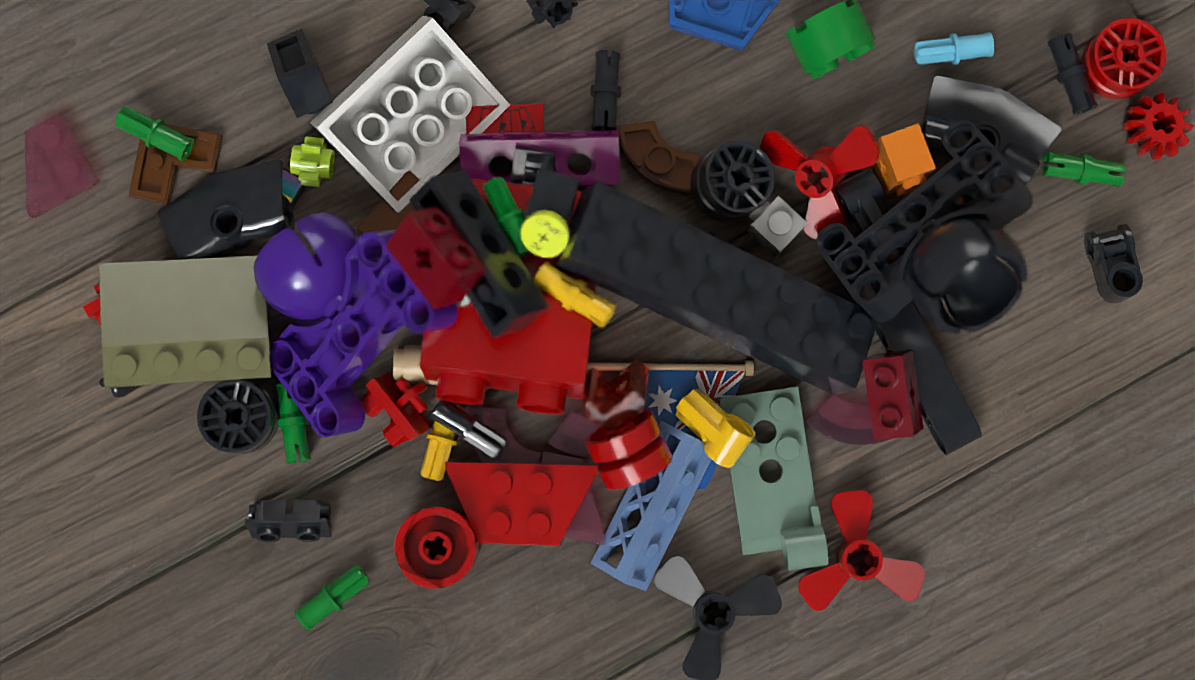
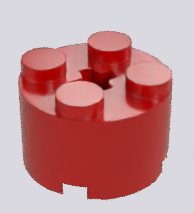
M429 507L417 511L408 517L399 528L394 545L396 558L403 574L416 585L429 589L448 587L463 579L475 565L479 552V543L468 518L461 512L448 507ZM442 537L444 539L443 546L447 548L446 554L440 553L433 557L431 555L433 548L428 545L429 540L434 541Z

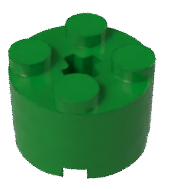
M857 0L842 1L805 20L804 25L796 29L793 27L784 33L804 74H810L813 80L839 67L840 64L837 59L845 56L847 62H850L875 48L872 41L876 37Z

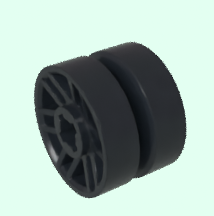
M746 141L727 142L697 162L690 179L691 193L697 206L708 216L723 221L734 220L758 209L766 203L774 188V169L768 156L756 145Z
M234 379L222 381L214 385L204 394L198 406L197 422L202 436L211 446L223 452L238 454L256 452L273 439L278 429L279 409L276 401L263 387L247 381ZM237 410L243 411L241 413V420L243 421L241 424H235V412Z

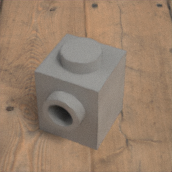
M778 196L771 204L766 201L761 207L753 211L749 217L754 223L747 232L776 258L800 233L807 222Z

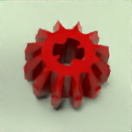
M1157 93L1153 100L1147 95L1143 96L1138 100V106H1132L1127 111L1128 116L1132 120L1125 122L1123 129L1133 132V135L1126 140V144L1132 145L1137 142L1139 144L1137 155L1143 156L1149 151L1152 160L1155 161L1161 159L1163 154L1169 158L1178 154V147L1183 148L1190 141L1185 133L1193 130L1194 124L1184 121V118L1190 114L1191 109L1185 108L1179 111L1177 108L1179 97H1173L1167 102L1164 93ZM1160 122L1163 129L1156 131L1153 124Z

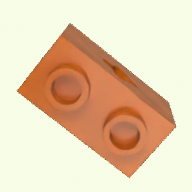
M919 123L882 136L877 141L880 156L873 166L885 195L896 192L898 197H902L912 193L926 182V177L936 169Z

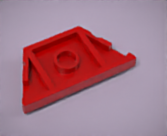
M445 462V469L480 544L561 546L574 517L578 514L584 503V498L593 481L599 475L598 466Z

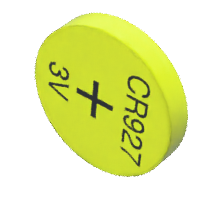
M538 211L531 214L525 220L521 229V238L526 248L541 257H553L560 254L566 248L570 237L569 227L564 219L550 211Z

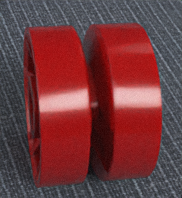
M1124 18L1109 24L1088 43L1083 51L1081 64H1086L1089 72L1086 77L1090 88L1095 93L1107 99H1126L1134 96L1159 77L1166 63V46L1162 36L1152 25L1140 19Z
M639 410L615 418L594 430L585 439V444L593 461L600 463L597 470L606 489L617 490L638 484L656 475L671 463L673 459L665 439L658 436L660 428L651 410Z

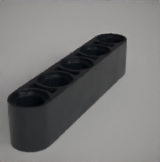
M912 301L903 307L893 319L886 322H878L875 331L886 352L913 350L922 418L940 450L947 456L982 437L981 429Z

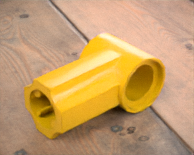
M693 389L687 396L681 399L676 407L677 412L675 416L705 443L703 445L705 453L721 466L733 467L755 437L753 428L747 422L736 415L727 414L701 389Z

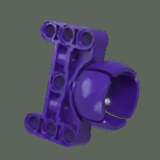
M323 212L302 218L296 224L298 230L315 251V255L311 256L295 232L290 228H286L280 231L263 247L256 257L253 271L255 282L264 299L277 311L286 316L299 319V323L290 324L277 341L271 344L269 348L270 367L314 430L320 436L326 438L355 432L363 426L365 410L350 387L404 325L416 333L449 328L454 324L458 310L456 303L435 310L428 303L385 247L396 230L367 232L358 238L355 231L346 221L332 213Z

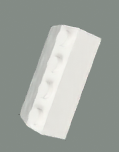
M423 15L310 123L399 213L410 202L409 199L432 176L440 174L460 154L459 139L461 134H466V116L471 111L472 106L498 105L469 133L481 134L510 104L433 18ZM410 170L420 181L397 201L389 191Z

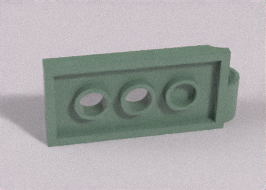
M798 387L718 398L719 407L727 414L740 417L752 428H754L757 422L767 420L772 423L775 429L774 437L768 443H760L753 438L734 466L729 468L742 555L782 550L787 571L828 565L826 538L821 525L819 506L816 505ZM768 459L777 461L781 468L780 476L774 482H765L759 475L760 465Z

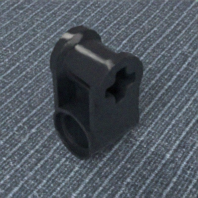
M1127 224L1118 225L1117 229L1099 234H1096L1094 231L1086 232L1084 235L1085 251L1093 270L1100 297L1110 303H1120L1136 295L1143 285V275L1135 252V241L1130 227ZM1114 274H1118L1125 279L1127 283L1125 292H1121L1114 287L1112 281Z

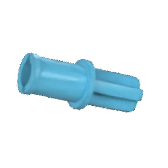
M991 32L960 37L952 33L949 38L919 41L914 44V57L919 65L949 61L953 65H957L960 60L993 57L994 40Z

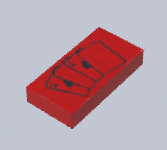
M543 104L510 105L481 134L544 132ZM498 105L472 106L471 111L466 116V134H469Z

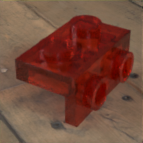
M636 359L610 382L595 368L589 370L586 375L582 398L583 410L587 417L595 424L601 423L609 432L626 418L629 421L636 418L646 406L649 369L639 359Z

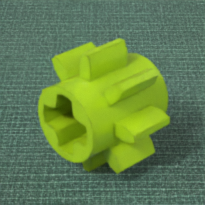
M305 136L304 144L294 145L292 148L290 172L291 174L299 175L298 179L301 180V185L320 187L321 179H331L333 176L335 150L326 149L327 144L324 143V138Z

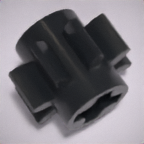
M526 0L532 9L531 14L536 22L541 24L547 20L552 28L567 20H571L572 7L578 5L577 0Z

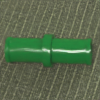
M1047 151L1042 162L1058 164V167L1041 165V173L1045 177L1052 176L1075 180L1076 184L1080 185L1093 182L1114 185L1115 187H1121L1125 180V177L1109 174L1110 171L1126 173V164L1124 162L1093 159L1092 155L1086 153L1072 156Z
M283 384L275 385V390L277 391L280 420H277V427L282 430L286 455L285 463L296 464L295 447L299 449L300 463L311 461L306 431L309 421L292 397L291 399L288 398L287 390Z

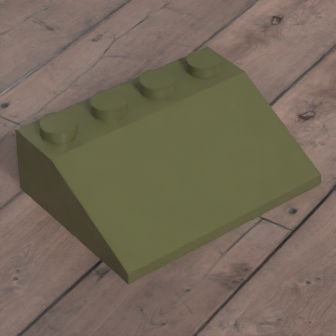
M257 256L99 263L104 388L271 377L266 300L255 282L253 265Z

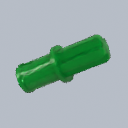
M128 106L122 107L116 115V127L145 141L146 147L152 148L155 146L181 161H185L190 155L194 146V139L165 126L164 120L159 118L155 121Z
M502 177L489 180L483 185V189L498 218L496 221L519 258L532 253L526 248L521 238V229L525 222V210L518 209Z
M354 566L329 586L326 584L322 585L320 593L300 608L294 610L296 618L307 631H310L316 624L335 610L339 612L343 610L342 605L367 587L370 584L368 575L360 566Z

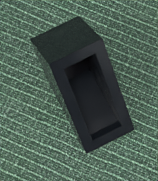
M303 29L267 43L278 81L297 118L305 114L317 113L326 105L333 103L326 81Z

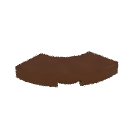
M655 121L616 127L621 149L639 174L663 189L676 193L692 194L690 179L695 165L700 160L699 153L682 152L671 147L660 136Z

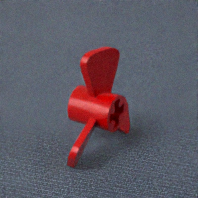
M864 124L857 125L837 148L823 146L810 156H807L776 130H769L765 133L759 147L768 156L772 164L796 171L795 180L799 190L810 197L805 217L807 224L803 230L808 237L817 239L823 228L830 224L841 223L845 227L848 226L847 217L834 187L845 177L847 172L873 166L880 156V149L871 129ZM822 168L828 173L824 178L821 177L822 174L819 172Z
M866 491L839 492L830 500L831 510L845 542L837 550L835 564L801 577L797 585L798 592L815 611L826 609L850 577L857 580H869L875 577L905 601H914L920 594L925 578L923 567L917 562L883 558L878 546L867 540L873 499ZM863 548L868 553L867 556L863 557V562L867 566L859 570V567L851 566V563L847 562L849 559L848 553L852 554L854 550L861 551Z

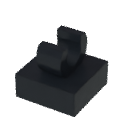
M424 0L430 6L426 8L423 15L434 18L438 12L444 19L440 27L447 32L456 23L468 19L476 6L469 0Z
M515 146L511 183L534 186L539 168L553 171L555 151Z

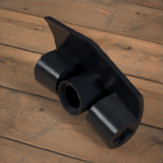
M935 76L932 81L921 127L929 151L950 155L942 144V136L945 130L957 121H970L1015 169L1025 184L1034 175L1040 165L1039 160L1061 131L1060 126L1003 89L942 76Z
M278 159L215 173L158 211L160 221L179 259L217 258L231 246L242 248L249 245L253 239L274 236L286 228L294 231V212L289 200L282 194L283 161ZM238 219L236 228L228 233L229 224L233 220Z

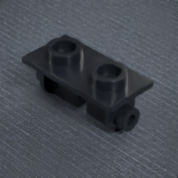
M258 500L257 504H250L249 519H245V524L251 537L262 542H276L280 538H297L304 542H315L320 537H331V531L326 520L331 517L330 503H323V500H294L293 514H287L286 500Z

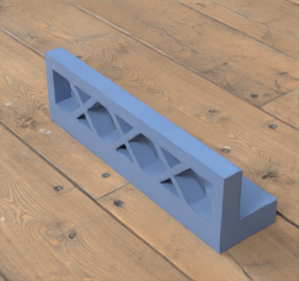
M663 421L659 425L660 434L658 436L663 437L665 441H667L670 434L681 439L672 455L671 463L658 473L660 483L656 491L649 494L646 493L645 483L647 480L628 487L591 561L592 565L619 581L644 591L647 590L711 461V458L703 449L705 444L703 441ZM640 508L642 519L638 527L629 530L627 519L631 511ZM622 543L624 555L616 568L606 561L613 547Z

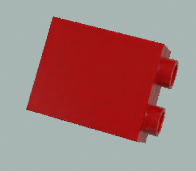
M470 178L497 220L498 218L483 189V185L489 180ZM506 183L518 209H524L526 212L534 186ZM578 191L577 198H576V201H575V204H574V208H573V211H572V215H573V213H574V210H575V208H576L577 202H578L579 197H580V195H581V192H580V191ZM530 253L520 258L533 281L541 267L548 262L568 277L576 281L581 279L586 282L587 288L595 294L597 293V285L554 266L557 255L541 257ZM538 287L549 308L525 329L493 339L472 303H469L465 306L457 307V318L449 328L424 332L419 366L425 380L437 382L435 397L438 399L459 404L479 405L484 403L486 388L518 392L516 407L521 410L540 414L565 413L566 398L583 400L593 321L574 309L571 311L562 307L563 302Z

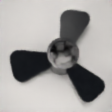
M680 556L671 557L657 571L654 577V582L658 589L693 606V617L700 629L682 663L685 675L693 679L715 680L720 676L719 634L726 632L732 627L736 616L775 615L782 607V600L775 581L765 574L758 575L727 597L718 591H705L689 563ZM710 598L713 602H718L720 609H725L724 617H715L714 623L705 622L707 615L703 613L704 605L707 606L711 602Z

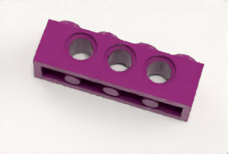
M617 130L460 135V170H466L469 177L473 179L491 180L496 177H502L506 183H511L515 146L555 151L553 172L578 178L579 185H588L590 187L596 181L611 187V184H620L619 136ZM582 153L587 155L591 161L585 169L575 170L568 164L571 156ZM495 156H505L511 161L512 166L506 172H497L491 168L490 160Z

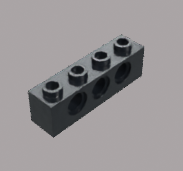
M466 170L432 176L409 199L415 211L438 207L449 218L452 226L464 241L472 247L476 256L486 267V271L467 296L493 339L525 329L549 308L548 303Z

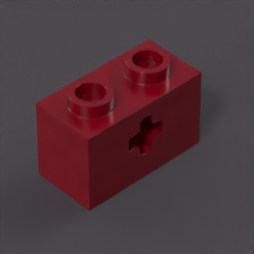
M438 207L408 213L385 246L434 310L462 302L486 271V267L476 256L475 251L464 241L452 226L449 218Z
M913 350L877 353L862 360L873 439L914 437L924 429Z

